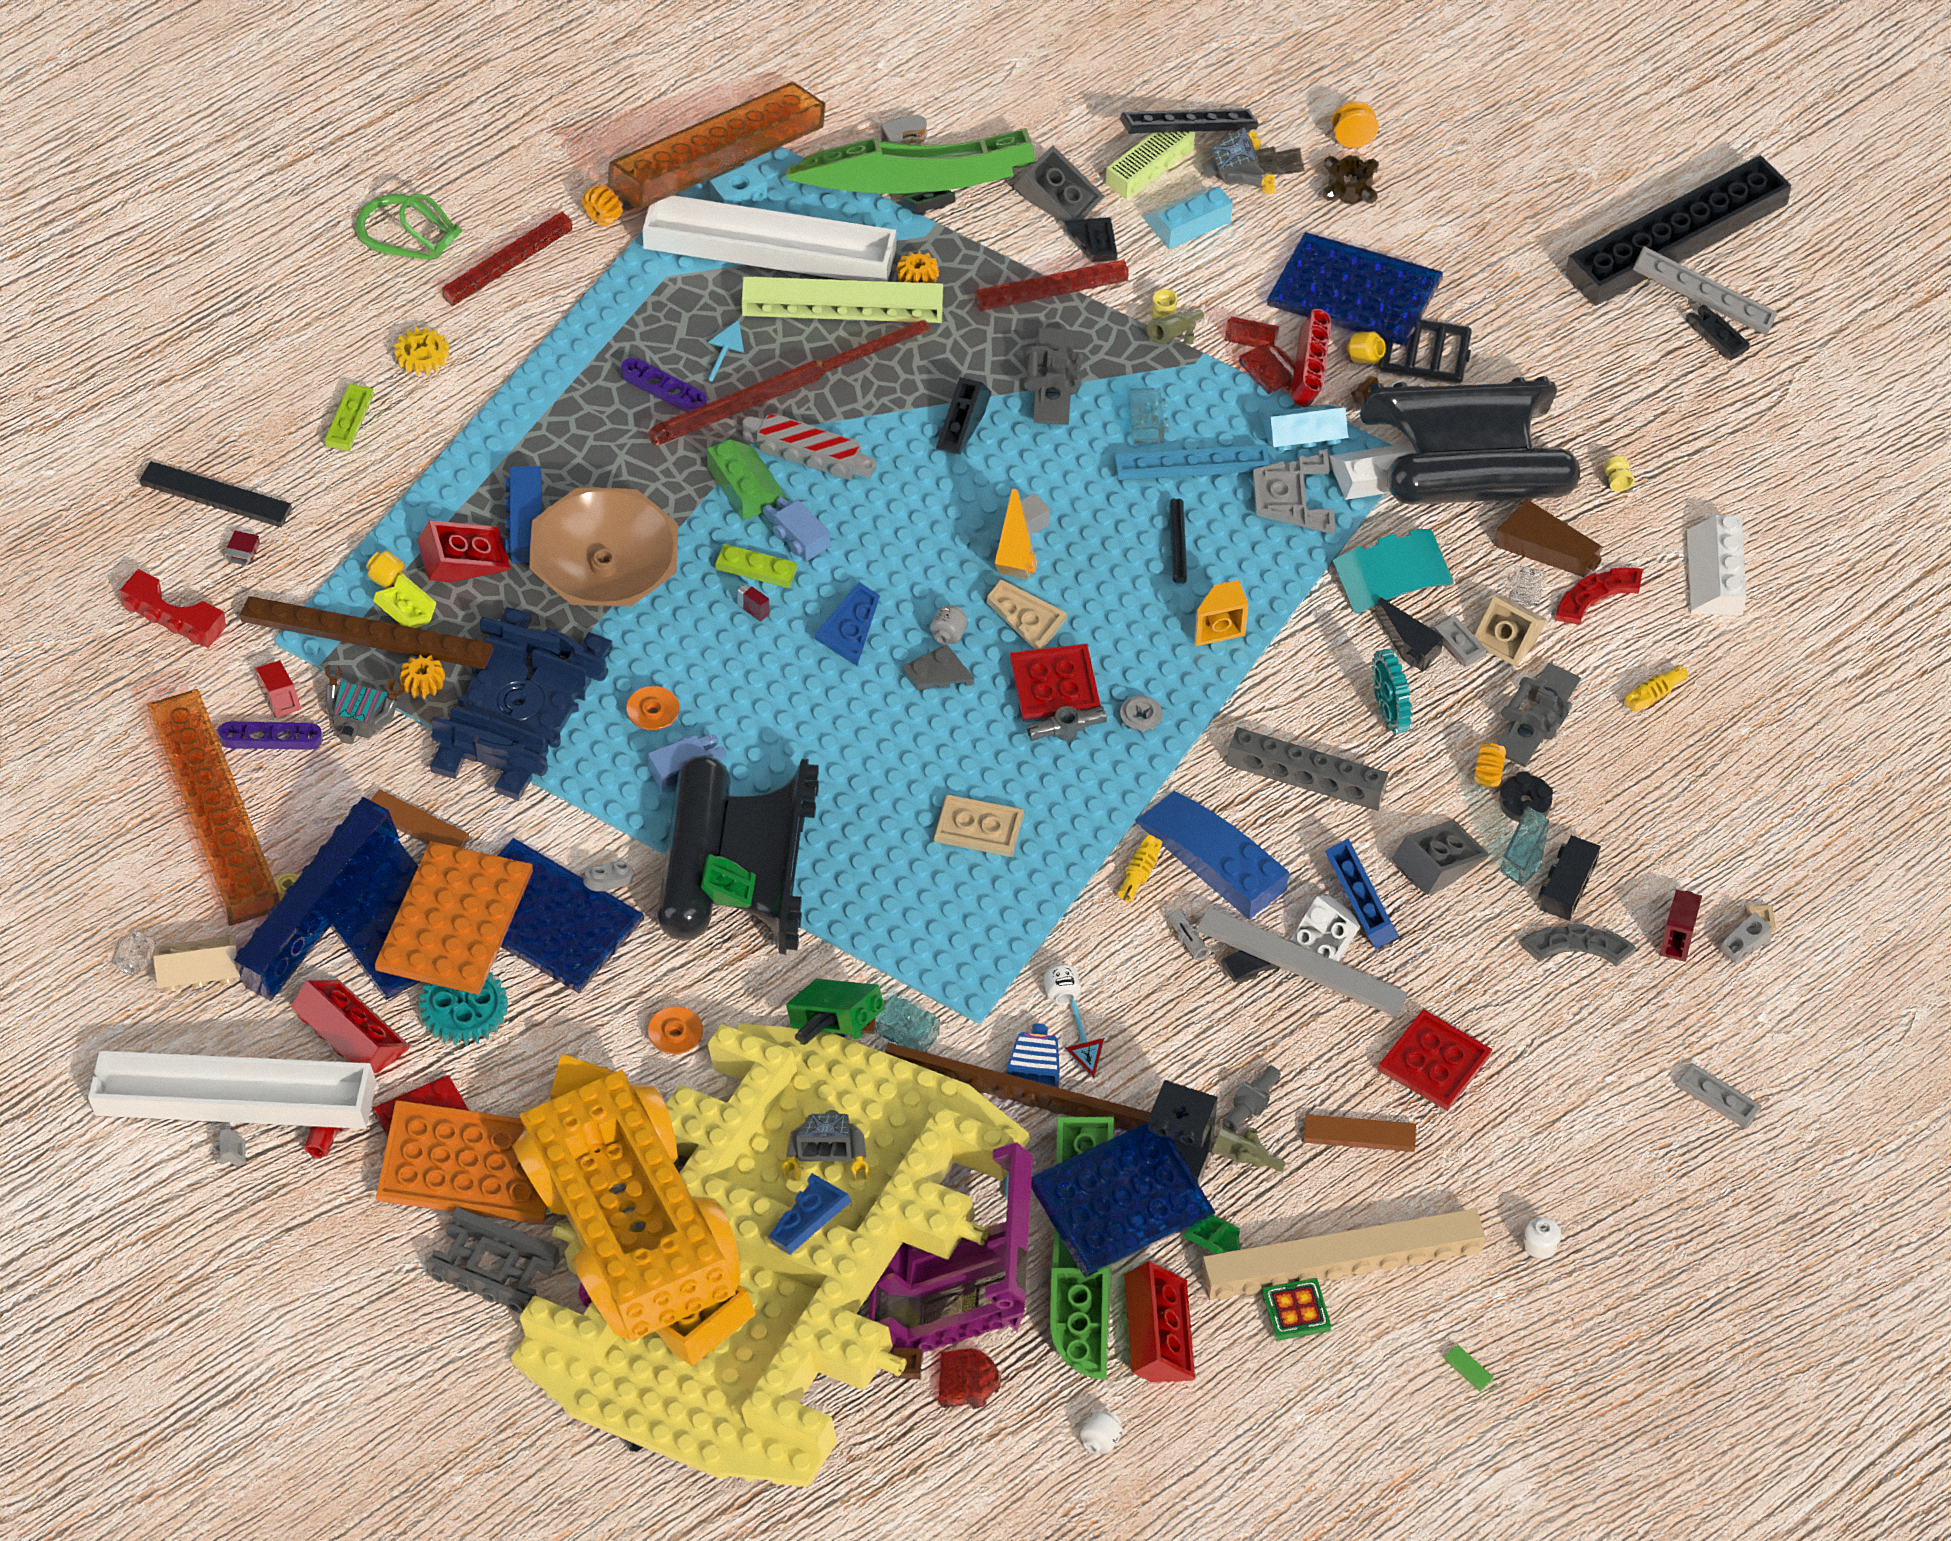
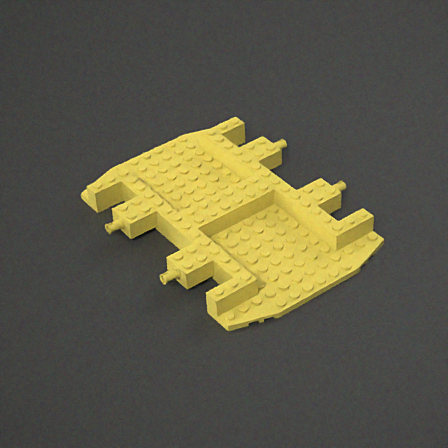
M741 1023L735 1029L721 1024L708 1042L714 1071L742 1081L728 1103L679 1085L665 1105L674 1130L677 1154L689 1158L679 1175L691 1197L714 1198L722 1206L729 1220L737 1246L741 1277L739 1285L748 1291L755 1315L694 1366H690L673 1354L656 1331L631 1342L629 1339L616 1336L593 1301L582 1315L534 1295L520 1316L525 1338L512 1355L511 1361L531 1382L540 1386L552 1401L555 1400L561 1405L570 1417L716 1478L728 1479V1476L742 1477L746 1481L754 1482L755 1479L772 1480V1484L809 1487L836 1445L837 1438L832 1416L799 1403L818 1373L864 1391L879 1368L896 1376L902 1374L901 1371H904L906 1360L889 1353L893 1347L889 1327L859 1316L857 1312L903 1242L947 1260L962 1237L979 1245L985 1243L984 1240L988 1238L989 1229L972 1223L975 1218L972 1197L940 1184L954 1163L1004 1181L1009 1172L993 1160V1150L1014 1142L1019 1143L1025 1148L1030 1141V1136L1025 1129L969 1084L839 1035L820 1032L806 1045H801L795 1039V1034L799 1029ZM828 1110H835L839 1114L849 1115V1123L855 1124L863 1132L866 1148V1158H864V1161L869 1167L868 1179H866V1173L863 1170H858L856 1172V1180L853 1179L852 1165L855 1162L853 1158L852 1161H799L797 1159V1165L801 1171L800 1179L795 1180L794 1170H791L788 1173L787 1180L785 1179L781 1167L784 1162L789 1160L786 1154L790 1133L804 1124L808 1115L825 1114ZM811 1173L848 1193L851 1202L791 1255L771 1244L768 1236L783 1214L793 1208L796 1203L794 1198L798 1192L806 1189L809 1184L807 1179ZM558 1221V1226L555 1225L553 1228L552 1236L553 1238L570 1243L564 1253L569 1271L577 1274L572 1260L582 1248V1245L573 1227L563 1221ZM646 1224L642 1229L632 1225L630 1231L635 1233L641 1232L645 1229Z

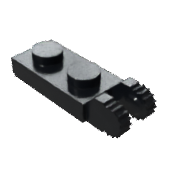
M1703 304L1698 307L1697 312L1699 316L1694 312L1686 314L1688 324L1704 336L1730 361L1749 350V342L1718 313L1715 314L1706 305Z

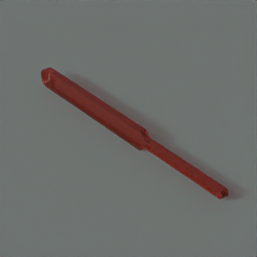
M921 320L824 361L813 360L661 422L649 430L648 438L653 445H661L818 381L825 373L927 332L930 329V325L926 320ZM665 431L661 436L655 438L659 432Z

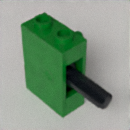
M817 978L786 1004L792 1029H799L795 1034V1039L801 1045H806L820 1032L849 1034L851 1038L859 1039L862 1036L861 1029L885 1009L878 984Z

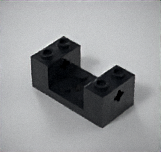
M1164 1080L1149 1115L1148 1130L1154 1132L1156 1137L1145 1160V1176L1158 1182L1164 1181L1176 1185L1182 1190L1198 1191L1212 1157L1217 1096Z

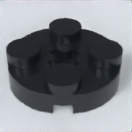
M1526 771L1518 772L1516 776L1510 777L1501 786L1499 801L1502 812L1516 822L1525 823V820L1533 819L1534 822L1540 821L1551 810L1553 790L1541 778L1531 775ZM1521 796H1529L1532 801H1522Z

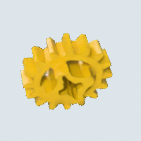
M426 326L423 331L415 327V332L411 333L409 330H406V337H398L399 343H395V360L399 362L400 368L406 366L407 373L415 370L416 375H419L421 371L429 375V370L433 369L435 372H438V365H446L445 359H449V343L445 341L444 334L438 336L437 329L429 332Z

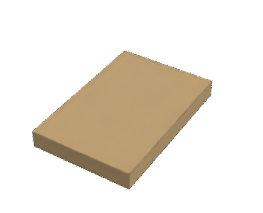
M946 794L934 835V842L1013 857L1024 817V809Z

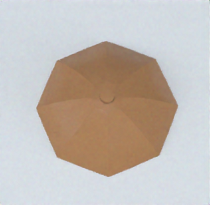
M575 488L532 520L530 570L570 605L633 606L676 573L678 523L637 489Z

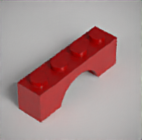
M137 569L120 589L122 606L125 609L144 616L152 623H158L166 627L174 634L178 633L188 638L194 644H200L209 648L226 628L224 611L204 601L188 607H176L166 603L161 598L160 580L140 569Z

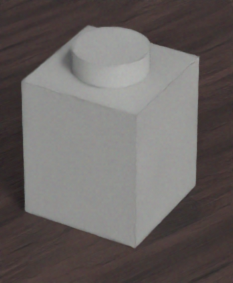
M1035 493L1022 500L1030 536L1050 525V508Z

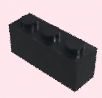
M1573 835L1570 836L1567 844H1561L1557 855L1559 861L1557 864L1553 863L1547 877L1550 880L1548 884L1543 883L1539 891L1538 898L1542 899L1541 911L1568 921L1571 920L1598 863L1600 845Z

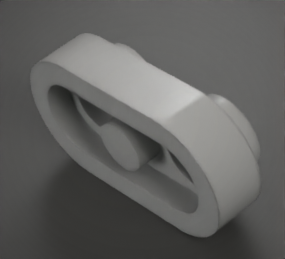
M621 860L595 865L585 870L583 883L587 888L594 891H605L627 886L632 881L634 870L627 862Z

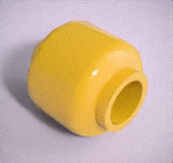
M1357 332L1351 336L1346 347L1347 354L1355 364H1376L1384 356L1386 349L1384 340L1376 332Z
M377 551L366 565L368 569L367 575L369 579L380 587L388 589L393 585L395 586L398 575L404 574L405 564L389 551L381 553Z

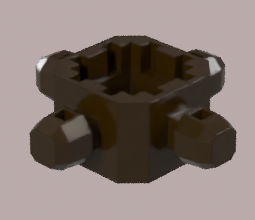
M1347 155L1341 160L1334 156L1325 158L1324 167L1329 172V183L1323 190V198L1327 201L1339 198L1345 204H1355L1361 199L1370 204L1377 201L1378 193L1372 187L1373 174L1379 168L1378 161L1374 158L1362 161L1358 156ZM1344 175L1347 177L1350 175L1352 177L1357 176L1358 185L1356 183L1350 184L1349 182L1345 184Z

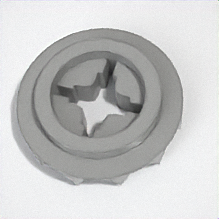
M1135 696L1123 703L1120 717L1122 718L1123 725H1128L1131 731L1135 729L1140 730L1142 733L1147 729L1153 731L1156 725H1160L1162 708L1157 701L1150 697ZM1137 712L1140 714L1146 713V719H1143L1141 716L1136 717Z

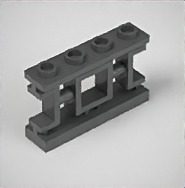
M457 1207L452 1215V1223H449L447 1227L448 1237L456 1239L447 1255L434 1250L432 1257L427 1259L426 1264L428 1275L435 1281L455 1285L463 1292L475 1293L482 1296L488 1302H498L507 1306L510 1310L520 1313L525 1310L534 1295L537 1296V1291L528 1287L536 1272L550 1276L552 1269L555 1270L558 1266L560 1257L558 1246ZM468 1237L479 1240L475 1250L464 1246ZM485 1252L507 1259L498 1275L477 1267ZM458 1256L469 1260L465 1270L453 1266ZM519 1257L531 1261L526 1270L515 1266ZM509 1276L520 1280L516 1290L504 1286Z

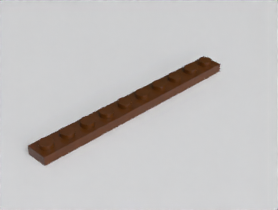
M248 596L239 614L241 622L418 657L420 654L424 658L431 655L434 660L480 669L486 668L494 651L493 643L253 596Z
M889 1042L885 1049L886 1054L969 1084L979 1093L983 1092L994 1095L1002 1100H1013L1028 1107L1043 1108L1054 1114H1065L1073 1117H1114L1115 1128L1129 1131L1133 1135L1150 1137L1151 1131L1148 1130L1151 1112Z

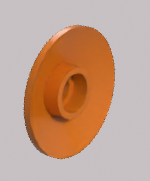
M659 686L644 687L634 692L628 699L626 706L627 715L630 721L639 728L660 730L671 725L678 717L679 701L666 688Z
M684 1007L664 1008L651 1018L648 1025V1036L651 1043L658 1050L668 1054H682L692 1050L698 1045L703 1035V1025L698 1015Z

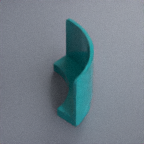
M1432 529L1410 530L1408 535L1400 538L1396 534L1377 539L1378 544L1363 550L1361 545L1333 559L1351 606L1356 614H1361L1376 606L1381 597L1388 601L1416 590L1452 585L1454 583Z

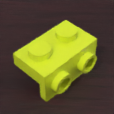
M404 574L398 575L394 587L376 592L373 599L384 612L388 613L400 625L412 628L429 624L436 607V602Z

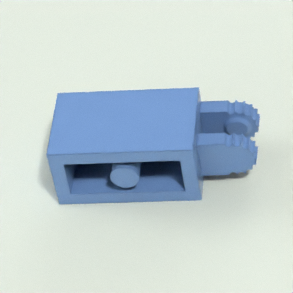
M783 497L777 498L775 504L780 510L778 512L769 504L763 507L765 517L774 525L773 531L777 538L783 539L789 545L791 551L795 555H799L805 562L830 547V530L799 500L790 504Z
M715 734L700 739L697 735L683 738L674 744L657 748L653 752L648 753L649 771L661 792L676 787L678 773L683 763L687 760L702 755H708L720 760L726 755V751L722 746L713 748L719 743V739Z

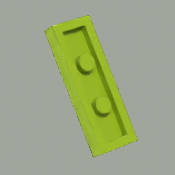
M349 384L325 438V446L350 452L374 397V389Z
M724 544L716 561V570L790 589L798 570V563Z

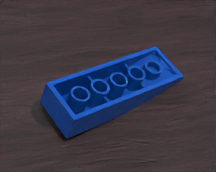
M1176 791L1170 793L1136 820V823L1149 835L1160 839L1163 847L1248 920L1287 891L1289 877L1287 869L1232 824Z

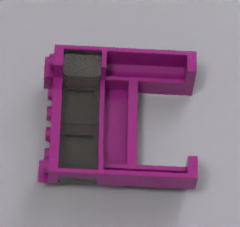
M1014 1142L993 1150V1160L1009 1172L1006 1221L987 1227L989 1235L987 1240H984L985 1243L979 1245L962 1237L947 1260L903 1242L870 1292L868 1319L889 1327L893 1346L889 1352L893 1355L894 1347L922 1349L923 1362L924 1352L933 1351L948 1344H955L970 1337H977L989 1331L1003 1329L1006 1326H1010L1018 1332L1025 1312L1033 1155L1019 1143Z

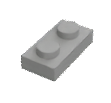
M1455 615L1434 627V631L1444 637L1443 644L1465 667L1486 656L1487 649Z

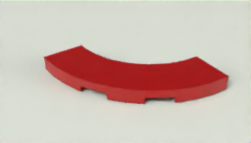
M1629 567L1612 568L1608 572L1593 573L1581 579L1562 598L1557 609L1555 621L1581 625L1586 611L1600 599L1622 593L1639 594L1643 569Z

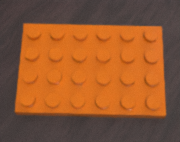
M430 841L376 960V971L480 995L533 872L532 864Z
M396 1100L376 1201L454 1212L458 1207L479 1216L544 1225L547 1210L546 1204L531 1183L513 1149L517 1139L525 1131L520 1118Z

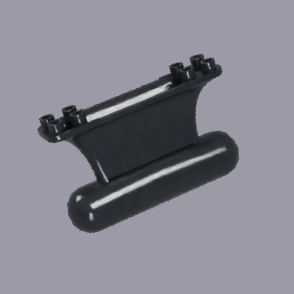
M1540 376L1534 381H1525L1523 377H1517L1511 382L1504 384L1422 387L1407 386L1405 382H1398L1393 387H1383L1381 383H1374L1368 388L1369 393L1360 411L1361 421L1366 425L1388 424L1398 428L1407 436L1416 451L1414 454L1397 457L1387 472V487L1393 497L1399 502L1408 505L1559 498L1570 495L1578 486L1581 474L1580 464L1571 451L1560 447L1533 448L1530 435L1531 420L1548 413L1557 394L1556 384L1553 381H1549L1546 376Z
M702 755L695 756L683 763L677 776L657 910V920L665 934L676 940L688 941L703 935L708 928L713 904L716 905V903L701 888L706 857L712 854L731 860L747 872H752L756 875L751 906L749 908L728 907L747 911L764 921L775 935L779 954L786 955L787 950L798 951V928H801L802 896H793L804 820L805 817L815 818L816 815L815 798L818 797L819 765L809 764V759L802 758L795 775L782 787L760 795L730 796V774L727 767L719 759Z

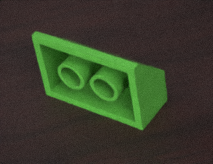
M727 440L707 448L708 469L743 521L764 513L763 507L768 504L772 508H776L775 501L779 497H783L788 501L787 496L753 446Z

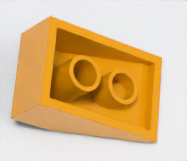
M1012 489L995 566L999 574L1029 580L1031 573L1035 574L1038 559L1036 558V553H1034L1022 500L1018 490Z

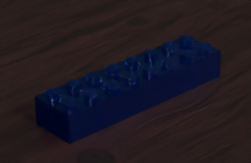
M362 797L357 804L352 806L349 815L342 824L336 826L333 835L327 843L318 849L315 858L309 865L303 868L300 877L293 885L287 888L281 901L277 906L272 907L266 920L253 931L251 939L236 953L233 961L245 988L269 1001H272L399 840V835L388 809Z

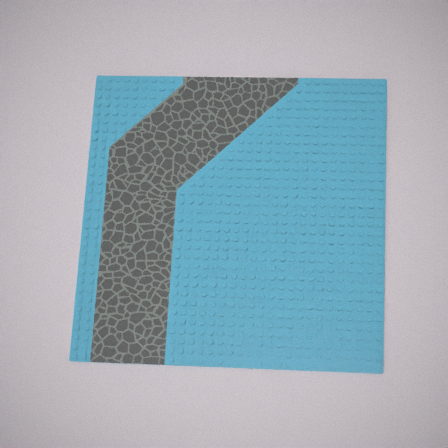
M736 127L674 196L712 201L710 198V180L752 162L767 180V198L747 207L896 230V252L888 282H899L897 266L900 263L901 256H907L909 251L917 254L920 250L923 255L930 253L931 258L936 259L939 269V276L935 284H943L942 323L742 316L743 277L842 279L648 250L643 248L642 231L304 607L400 625L373 601L375 593L385 589L369 579L367 575L368 569L366 565L377 551L380 553L389 551L404 562L405 568L403 573L436 602L430 623L417 627V629L484 641L489 635L480 632L481 617L500 621L506 607L531 613L532 620L527 628L530 630L545 632L547 628H551L570 637L580 645L588 632L612 640L613 647L605 658L608 675L603 681L591 678V683L585 691V701L581 699L573 700V702L579 704V711L571 714L560 733V746L552 748L548 745L549 752L546 756L548 762L547 773L544 776L532 773L533 779L530 783L666 855L676 787L661 792L649 771L648 753L653 752L657 748L674 744L683 738L697 735L700 739L715 734L719 739V743L713 748L722 746L726 751V755L720 761L727 767L730 774V796L760 795L782 787L795 775L802 758L809 759V764L819 765L818 797L815 798L816 815L815 818L805 817L793 890V896H802L801 929L975 1023H982L1330 567L1333 559L1339 555L1384 496V494L1345 500L1330 462L1329 474H1303L1307 509H1334L1335 534H1330L1256 516L1253 472L1118 480L1115 454L1267 445L1271 465L1282 461L1285 464L1299 460V457L1303 455L1304 457L1318 455V451L1328 450L1329 458L1330 455L1393 445L1347 423L1348 438H1342L1341 443L1326 444V441L1316 442L1317 446L1302 448L1301 444L1291 445L1292 449L1277 451L1276 447L1268 444L1261 413L1302 408L1293 401L1291 395L1174 338L1164 345L1156 343L1149 337L1146 324L927 217L913 214L910 210L902 207V205L877 193L842 191L787 180V170L793 164H798L799 166L804 157L742 127ZM739 320L744 353L727 349L713 381L710 382L708 378L723 347L712 345L708 342ZM1039 328L1074 330L1073 360L1076 359L1077 353H1081L1083 357L1082 366L1079 371L1081 387L1078 393L1070 396L1069 425L1033 423L1035 391L1026 389L1024 381L1028 373L1026 350L1030 346H1038ZM628 358H637L705 393L707 399L705 412L699 415H691L626 382L622 378L621 364ZM1038 366L1037 377H1045L1047 368ZM959 377L983 382L992 393L983 418L959 455L938 450L936 446ZM650 378L647 382L649 384H657L660 380L658 378ZM676 388L668 391L671 395H677L681 392ZM774 413L857 440L861 445V453L877 461L876 470L871 478L854 475L850 481L820 470H814L796 462H790L772 454H766L763 451L757 450V444L743 438V430L745 429L743 428V419L747 418V416H754V418L757 417L765 420L767 415ZM727 440L753 446L787 496L788 502L791 504L799 500L830 530V547L805 562L799 555H795L791 551L789 545L783 539L777 538L773 531L774 525L765 517L764 513L743 521L708 469L707 448ZM541 466L542 513L546 508L552 506L575 488L637 489L678 523L677 569L672 577L633 606L570 605L530 570V563H512L511 553H506L510 564L508 571L456 582L430 581L426 574L417 538L429 520L499 527L506 550L505 538L510 537V533H506L505 517H510V513H506L505 497H510V493L505 491V477H510V467ZM1012 489L1018 490L1021 500L1035 493L1050 508V525L1030 536L1038 564L1035 574L1031 573L1029 580L999 574L995 566ZM1173 498H1181L1184 501L1187 582L1184 584H1176L1173 581L1169 507L1170 500ZM727 544L798 563V570L790 589L716 570V561L723 545ZM1000 580L1067 613V620L1045 648L1088 644L1100 704L1106 712L1107 722L1085 727V730L1078 731L1077 736L1069 741L1053 736L1030 741L1026 726L1048 720V718L1022 721L1010 663V652L1035 649L987 604V596ZM1239 580L1248 601L1245 636L1195 646L1194 637L1198 608L1214 585ZM860 582L879 594L880 598L858 666H855L815 640L814 637L824 622L856 584ZM745 584L749 587L753 586L769 598L770 614L761 622L738 605L737 590ZM954 605L961 608L967 617L968 626L959 642L947 645L972 674L974 685L966 686L965 682L951 683L950 688L933 687L926 690H916L903 674V666L946 645L940 644L935 640L930 631V624L941 607ZM282 630L275 638L276 646L324 672L326 666L330 665V675L332 676L338 673V666H340L343 672L342 677L339 679L341 681L388 692L386 683L389 679L395 680L393 691L398 689L403 664L408 663L410 657L418 659V656ZM529 653L526 666L529 668V681L535 673L532 666V653ZM563 656L560 657V659L567 661L568 659ZM440 661L443 671H445L442 690H437L435 696L427 694L425 699L422 695L413 698L411 692L405 693L404 691L402 695L397 696L398 704L396 710L432 729L431 721L433 717L449 720L452 707L464 709V707L458 706V698L465 695L474 676L472 667ZM648 686L666 688L679 701L678 717L671 725L660 730L639 728L630 721L627 715L626 706L630 696L637 690ZM1135 696H1147L1157 701L1162 708L1160 725H1156L1153 731L1150 729L1145 730L1143 733L1137 729L1131 731L1128 725H1123L1122 718L1120 717L1121 707L1126 700ZM521 701L514 703V705L518 706L523 704ZM1137 712L1136 717L1141 716L1143 719H1146V713L1140 714ZM946 794L1024 809V817L1013 857L934 842V835Z

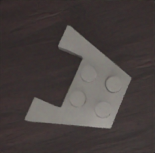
M1328 450L1318 451V455L1304 457L1303 455L1299 457V460L1286 464L1282 461L1253 469L1256 516L1335 534L1334 509H1307L1303 474H1329Z

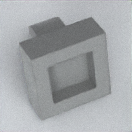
M229 1128L220 1131V1140L213 1144V1147L220 1154L214 1156V1160L219 1164L230 1162L236 1167L246 1164L245 1139Z

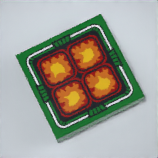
M1317 1278L1262 1288L1263 1299L1276 1341L1331 1331L1332 1325Z

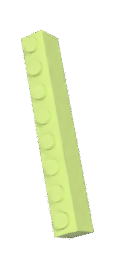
M743 277L742 316L942 323L943 284Z

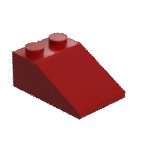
M429 520L417 538L426 574L430 581L456 582L500 573L510 569L499 527Z

